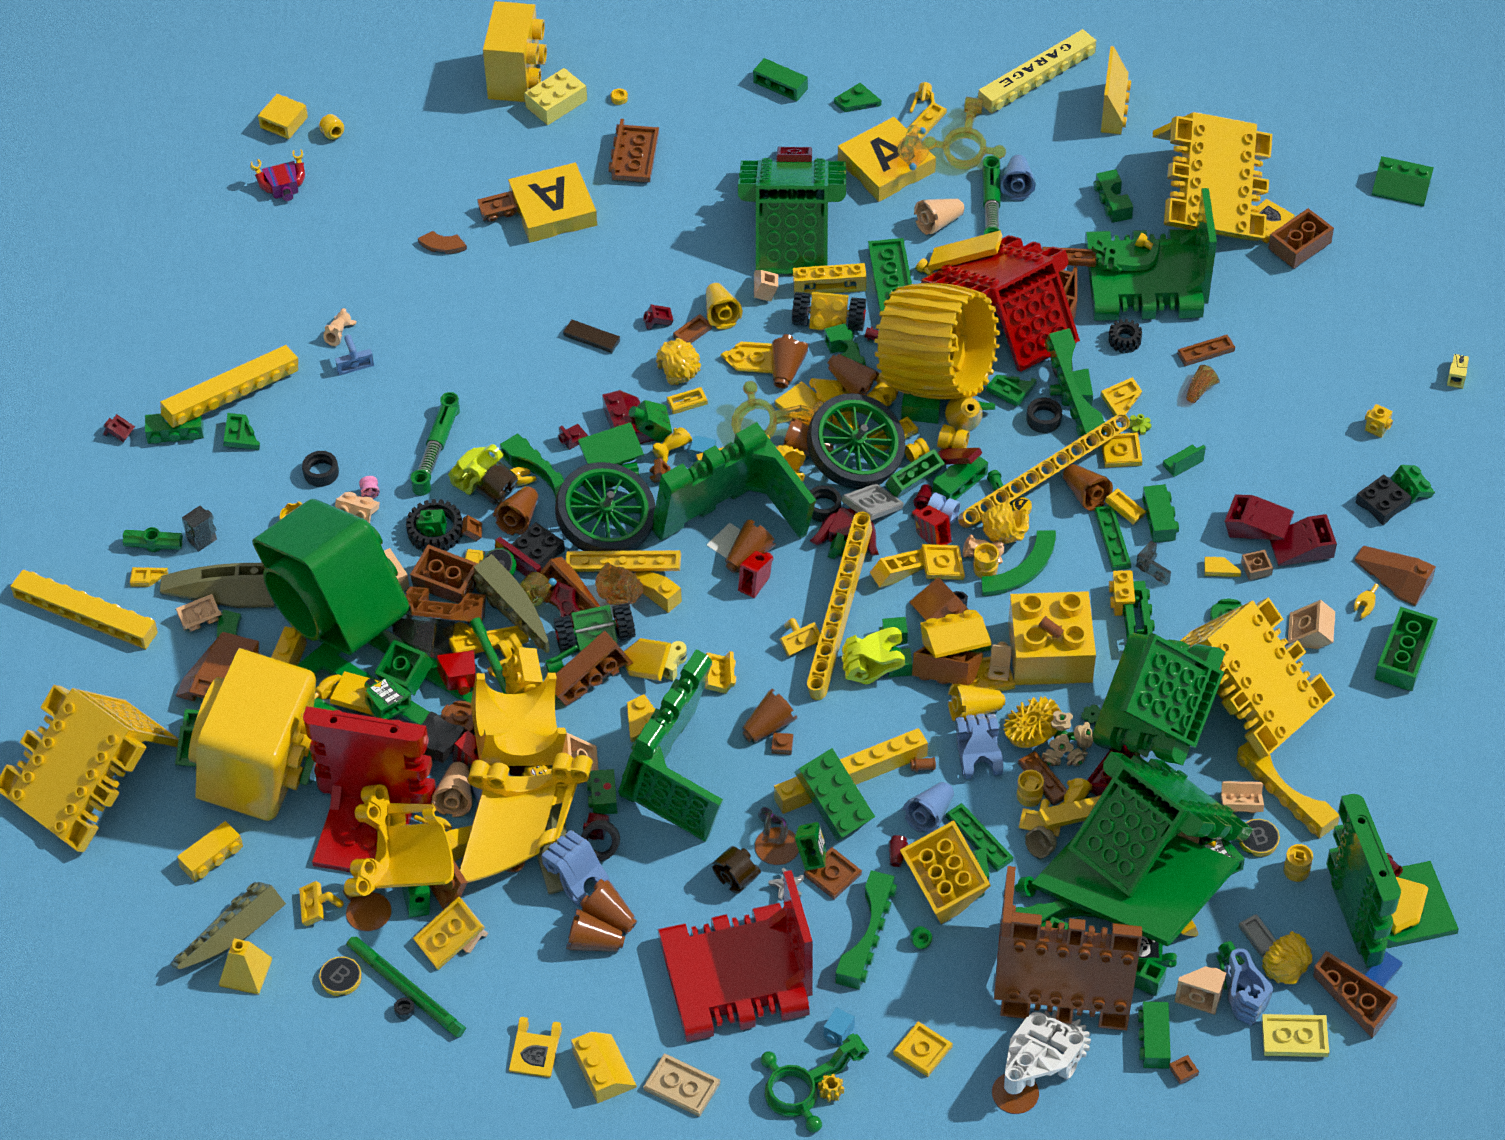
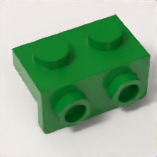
M1400 465L1391 476V480L1411 496L1410 504H1413L1418 497L1431 498L1435 494L1430 482L1422 475L1421 469L1415 465Z

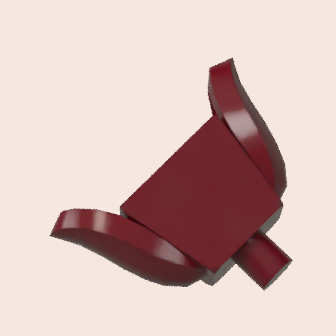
M842 507L838 513L830 514L823 521L817 533L810 539V542L815 545H820L828 539L829 542H832L837 533L845 535L844 541L847 542L852 520L857 512L850 507L849 509ZM871 521L872 533L867 551L871 556H877L879 553L876 545V529Z

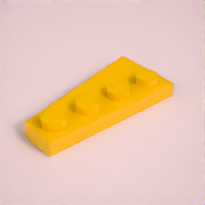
M811 378L809 381L811 388H815L818 400H822L823 403L835 396L849 394L838 380ZM842 412L841 414L852 428L851 412ZM832 416V423L843 429L835 416Z

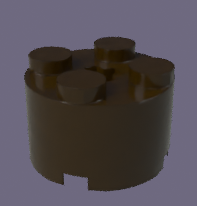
M499 461L498 466L494 464L481 480L484 483L482 486L478 484L476 491L493 505L498 506L505 501L506 498L504 496L508 491L511 493L517 487L518 476Z
M730 846L712 863L715 864L712 866V870L718 880L723 885L727 882L731 886L729 890L736 894L741 893L761 873L759 867L751 861V855L745 848L740 850L737 847Z

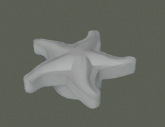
M782 868L783 874V872L787 871L785 868ZM783 875L781 879L769 881V886H775L779 889V901H782L784 897ZM803 875L794 877L796 886L804 880Z

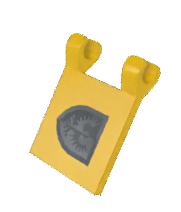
M1265 199L1258 205L1260 212H1254L1267 215L1265 239L1261 241L1269 243L1270 234L1293 219L1295 215L1272 201Z
M520 1017L509 1072L551 1078L558 1042L562 1032L561 1023L553 1022L551 1036L527 1033L529 1027L528 1018Z

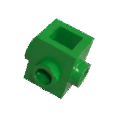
M443 509L421 511L420 517L416 521L417 529L420 530L421 535L427 537L445 535L447 521Z

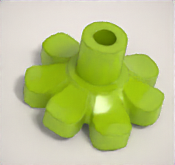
M1138 414L1137 417L1132 415L1128 428L1132 429L1134 433L1139 431L1141 435H1144L1146 430L1151 429V420L1148 417L1144 418L1143 414Z

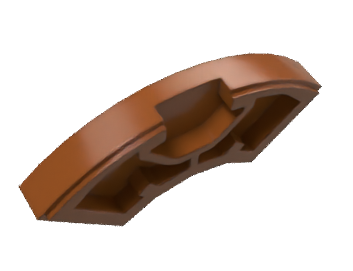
M431 231L418 238V243L432 252L439 251L445 252V254H453L467 250L466 244L458 234L442 236Z

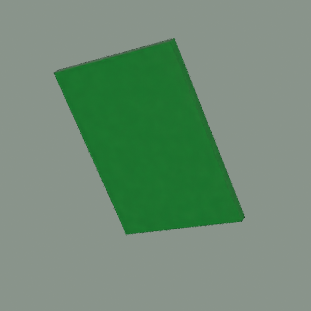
M1176 835L1166 844L1134 895L1129 897L1068 849L1070 841L1032 882V888L1112 923L1142 926V936L1169 946L1237 869L1239 861Z

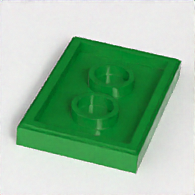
M631 422L578 439V444L587 464L606 462L621 465L644 457Z

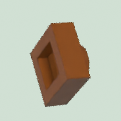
M469 515L465 516L462 522V533L478 541L482 538V522Z
M773 732L772 753L792 755L793 734Z
M1188 1055L1169 1064V1069L1179 1084L1199 1075V1070Z

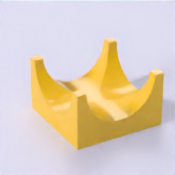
M476 673L471 711L479 760L488 763L490 766L496 762L507 766L553 765L556 754L563 751L566 737V729L557 728L556 673H548L545 680L539 686L520 694L497 692L486 684L484 673Z

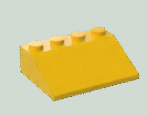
M1110 46L1101 132L1122 134V127L1126 128L1127 117H1124V115L1128 113V105H1125V103H1129L1130 93L1127 91H1130L1131 80H1128L1129 73L1114 46Z
M954 820L900 849L940 924L959 915L991 887Z

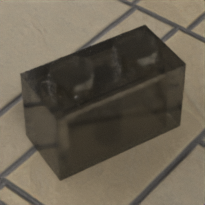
M201 505L182 517L187 541L198 552L217 540L215 533L217 530L213 524L214 517L209 510H205Z

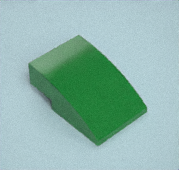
M185 709L183 725L180 726L175 765L196 767V763L189 761L188 754L199 710Z

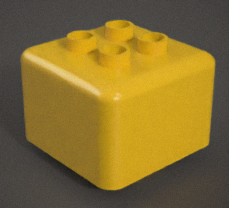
M242 648L238 649L225 679L216 677L211 683L193 728L188 758L190 762L196 763V799L265 821H270L277 816L288 789H298L304 769L300 765L303 757H307L310 750L311 739L306 734L303 714L306 706L314 707L316 677L311 670Z

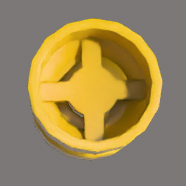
M919 438L913 444L905 445L904 453L907 459L913 462L930 452L926 441L923 438Z
M515 633L509 635L508 639L497 642L505 658L512 656L518 647L523 648Z

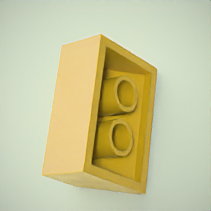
M965 610L961 614H948L939 619L930 618L926 622L920 623L922 643L935 658L991 645L983 617L976 610Z
M589 1032L571 1039L572 1052L597 1104L637 1088L611 1034Z

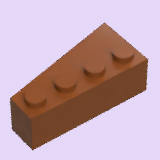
M604 631L556 673L555 694L567 706L586 694L588 688L591 686L597 687L603 683L602 679L610 674L614 676L620 672L619 668L624 665L630 666L633 662L609 634Z
M1328 951L1323 954L1314 966L1313 977L1373 1039L1396 1008L1398 997Z

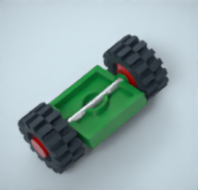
M629 603L612 606L614 620L610 605L571 613L574 628L572 627L569 615L553 619L560 652L563 653L576 645L575 636L579 651H582L604 631L618 643L615 627L620 640L636 637Z

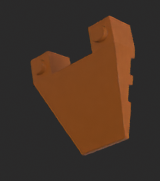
M410 586L406 591V598L409 602V612L407 615L414 618L423 616L467 621L470 624V621L474 618L479 617L482 621L485 617L486 595L466 593L459 604L428 601L429 588Z

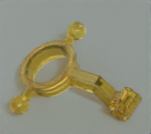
M965 98L964 112H967L964 127L952 130L946 135L944 141H937L932 136L926 137L923 141V145L928 150H933L935 147L942 148L948 162L959 169H971L977 166L986 154H992L999 159L1006 155L1004 146L986 147V140L983 135L976 129H972L976 113H982V98ZM968 138L974 140L979 145L980 150L974 158L961 160L955 158L949 148L954 141Z
M747 381L743 385V391L747 394L748 400L736 408L732 416L731 426L735 434L740 432L744 416L752 410L763 409L770 415L769 425L764 432L771 438L777 429V424L792 421V417L810 423L815 412L825 402H817L813 405V408L798 405L775 411L773 406L767 401L755 399V393L758 388L757 384L753 381Z

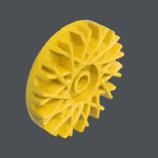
M1045 696L1043 698L1040 697L1039 702H1037L1035 697H1033L1032 700L1028 699L1029 705L1025 706L1023 702H1021V706L1017 705V713L1011 710L1012 714H1008L1010 720L1005 719V728L1003 730L1014 746L1021 748L1035 747L1048 741L1056 734L1058 730L1052 727L1051 722L1054 720L1053 713L1055 711L1061 712V710L1051 698L1048 701Z

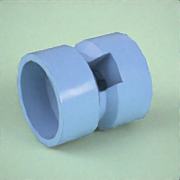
M934 493L929 500L928 506L930 505L948 515L950 525H952L958 516L961 503L951 498L946 500L945 496Z

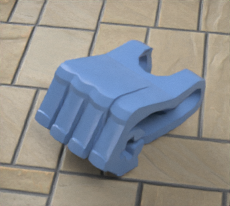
M977 714L976 719L974 715H967L966 720H964V717L955 718L956 742L964 779H971L973 777L974 765L979 762H986L990 765L994 776L1002 775L1003 758L997 742L999 726L995 714H988L987 718L984 714Z
M572 830L568 831L565 837H559L557 843L551 844L549 850L542 854L544 867L553 874L560 873L563 890L575 905L581 906L580 902L586 896L584 883L587 879H591L595 885L600 879L603 881L609 880V876L601 866L591 844Z
M1237 948L1231 952L1229 957L1230 964L1226 966L1224 971L1226 973L1225 980L1229 988L1227 996L1235 1018L1252 1026L1262 1012L1266 1010L1272 996L1273 987L1254 966L1249 952L1245 949ZM1235 956H1242L1245 962L1239 965ZM1238 985L1245 989V991L1241 990L1238 991L1236 994V988Z

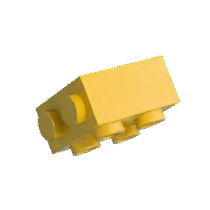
M276 94L258 115L260 128L290 139L308 118L305 104Z
M518 647L506 665H504L502 674L505 677L507 694L524 693L535 689L543 682L535 648Z

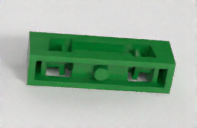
M1133 581L1135 603L1123 604L1127 640L1131 634L1135 633L1136 623L1133 608L1138 607V602H1140L1139 613L1142 629H1137L1136 633L1149 635L1155 631L1154 620L1150 618L1152 616V604H1148L1150 590L1146 588L1145 581Z

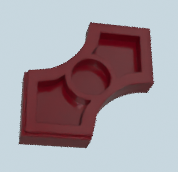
M557 582L550 600L558 606L561 617L570 616L572 627L574 628L571 613L581 611L575 602L576 589Z

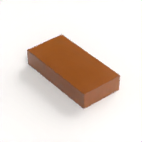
M699 314L673 333V338H680L686 343H693L710 331L712 325Z

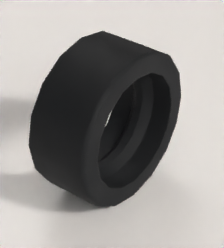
M1046 397L1031 401L1028 405L1026 416L1030 428L1040 433H1049L1056 430L1061 425V405L1057 401ZM1039 410H1047L1052 412L1055 417L1051 420H1040L1033 414Z
M315 451L307 455L303 460V475L310 485L324 487L337 479L339 467L337 459L332 453ZM319 463H326L331 466V469L323 474H315L309 471L311 467Z
M821 485L810 490V493L816 500L827 498L835 503L829 509L814 507L813 520L823 522L830 514L838 513L841 508L842 497L835 488Z
M596 820L585 827L581 837L588 841L590 833L596 829H603L611 835L612 845L608 850L603 852L594 850L598 860L603 861L615 854L620 845V835L618 829L612 823L606 820Z

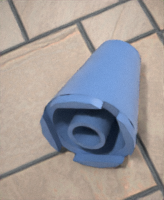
M1014 155L1010 159L1001 178L1000 188L1002 193L1009 196L1010 199L1023 200L1027 199L1034 192L1036 182L1027 159L1023 155Z
M939 782L909 799L903 806V811L905 810L906 813L904 818L907 823L920 833L925 831L928 832L927 834H930L937 830L954 797L952 786L945 782Z

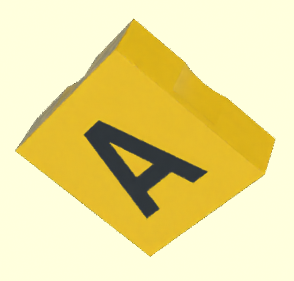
M895 117L838 145L837 161H846V170L860 180L864 188L878 202L899 192L905 186L916 183L935 173L936 157ZM912 162L917 166L915 170H910L909 168Z
M576 162L508 179L509 191H512L515 204L518 206L517 212L521 216L522 226L529 243L551 238L561 233L597 226L596 209Z

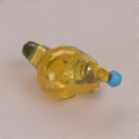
M911 125L908 128L906 136L901 139L897 148L898 155L909 165L910 170H915L929 153V147L918 137V133L923 135L926 129L916 125Z
M532 572L522 580L520 586L526 592L534 607L544 602L548 591L552 586L556 585L557 581L554 578L548 580L543 574Z

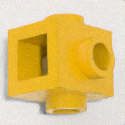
M1375 404L1373 409H1369L1365 415V420H1367L1365 431L1382 438L1393 424L1391 419L1393 411Z

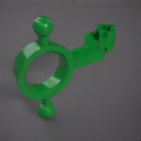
M852 1033L842 1041V1046L837 1049L830 1061L809 1072L798 1065L779 1067L776 1063V1055L770 1051L764 1052L760 1057V1062L765 1068H770L772 1071L765 1085V1100L768 1106L775 1113L785 1117L803 1115L806 1120L807 1130L813 1133L818 1132L822 1128V1121L818 1116H814L810 1112L817 1101L818 1088L816 1085L822 1082L824 1075L832 1076V1074L836 1075L842 1072L850 1059L853 1061L857 1060V1062L864 1059L869 1053V1049L858 1034ZM795 1076L808 1084L810 1093L802 1102L796 1104L785 1103L774 1095L772 1090L774 1084L783 1077Z

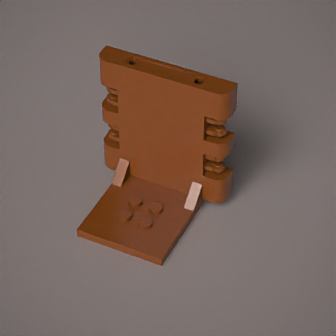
M1007 866L994 988V999L1001 1000L1000 1016L1026 1019V1017H1029L1031 1004H1035L1034 1010L1039 1011L1041 1005H1046L1047 1012H1052L1053 1006L1057 1007L1056 1020L1071 1024L1073 1009H1077V1015L1079 1016L1083 1014V1010H1089L1090 1017H1095V1012H1099L1098 1027L1127 1031L1142 939V926L1113 923L1110 935L1107 934L1108 928L1102 927L1101 933H1095L1094 926H1089L1088 932H1085V920L1069 918L1067 930L1064 929V923L1059 922L1058 928H1051V921H1046L1045 927H1041L1042 915L1016 912V905H1013L1016 867Z

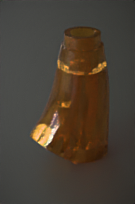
M1200 365L1188 388L1186 399L1189 402L1196 403L1209 388L1220 382L1213 368L1207 365Z

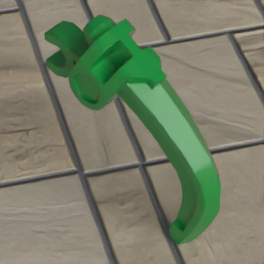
M1100 238L1097 244L1101 247L1093 245L1091 248L1094 253L1103 256L1097 262V265L1102 267V270L1120 273L1121 271H1141L1152 268L1157 262L1160 252V241L1155 240L1150 252L1144 257L1120 256L1117 247L1107 246L1105 241Z

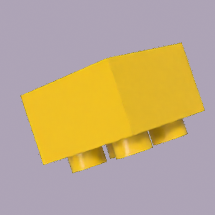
M494 2L483 46L488 99L525 102L524 92L541 82V69L537 68V64L545 65L547 45L539 44V40L544 38L545 21L544 19H537L535 4Z
M1089 591L1010 594L1008 626L1015 685L1093 683L1096 651ZM1045 616L1058 626L1062 625L1064 631L1058 640L1056 638L1052 639V635L1038 626Z

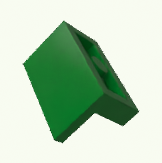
M1203 444L1196 448L1194 445H1191L1163 460V466L1173 477H1176L1204 461L1206 446Z

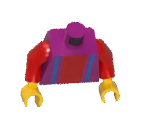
M300 149L301 155L295 156V151L293 150L292 154L296 163L291 161L263 168L262 172L260 170L261 161L257 159L258 167L253 166L251 161L250 168L256 172L255 177L259 187L265 192L272 194L276 199L283 197L285 201L292 200L293 195L299 192L298 187L302 185L305 179L304 162L302 163L301 160L303 158V151Z

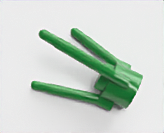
M575 645L563 653L545 660L548 672L557 673L564 667L562 659L578 651V646Z
M1230 941L1224 942L1218 947L1220 954L1216 957L1222 972L1225 971L1224 961L1230 964V954L1236 949L1233 942ZM1240 955L1235 956L1239 965L1245 962ZM1226 980L1223 987L1225 990L1227 989Z

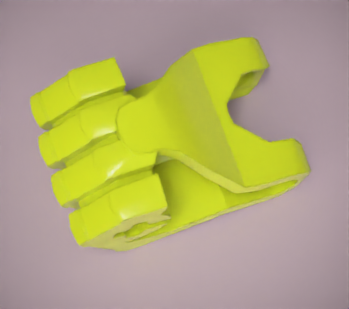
M494 444L467 451L448 473L451 484L466 494L471 495L476 490L478 484L481 486L484 483L481 479L494 464L497 465V462L503 457V453ZM489 452H492L495 456L492 457Z
M890 627L872 633L864 639L857 638L856 635L847 638L842 646L845 678L862 684H870L884 674L902 668L905 665L904 655L899 651L889 652L892 647L901 643V631L896 627Z

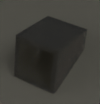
M406 614L392 625V633L415 649L425 652L429 657L437 658V655L450 654L451 652L449 638L453 637L455 621Z

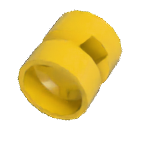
M879 382L866 395L880 401L887 407L897 398L894 389L887 386L885 382Z
M944 424L939 433L937 447L942 449L967 448L970 431L960 428L956 431L955 427Z
M982 543L975 548L973 571L979 578L997 574L999 550L995 545Z
M1025 770L1018 777L1017 800L1023 806L1035 807L1040 804L1043 798L1044 778L1036 770Z
M1292 845L1287 850L1283 871L1289 880L1301 882L1309 877L1313 852L1306 845Z

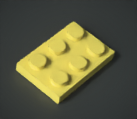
M1262 1014L1264 1056H1329L1326 1015Z

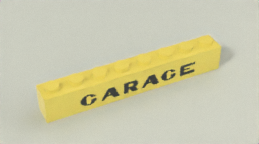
M1080 30L979 89L978 102L990 113L1000 110L1008 103L1015 101L1032 89L1041 86L1049 79H1053L1061 72L1092 56L1096 50V39L1085 30Z

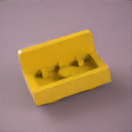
M1131 570L1113 571L1112 581H1109V593L1113 594L1110 597V608H1114V616H1122L1123 604L1135 603L1133 572Z
M729 651L726 656H720L707 652L706 655L712 660V666L705 683V689L727 694L736 683V676L734 675L736 661L732 651Z

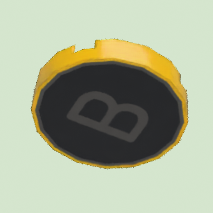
M1252 819L1245 822L1254 830L1246 841L1239 842L1242 849L1257 857L1272 854L1278 847L1280 840L1279 831L1275 825L1263 819Z
M348 957L330 959L320 970L319 978L322 988L333 996L351 994L361 983L359 965Z

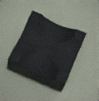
M1383 474L1357 493L1355 503L1371 512L1377 521L1384 525L1395 514L1410 506L1411 496Z
M537 522L511 544L539 564L541 570L550 559L565 551L564 541Z
M431 711L421 724L427 728L429 741L424 754L444 763L454 751L455 742L465 733V727L451 724Z

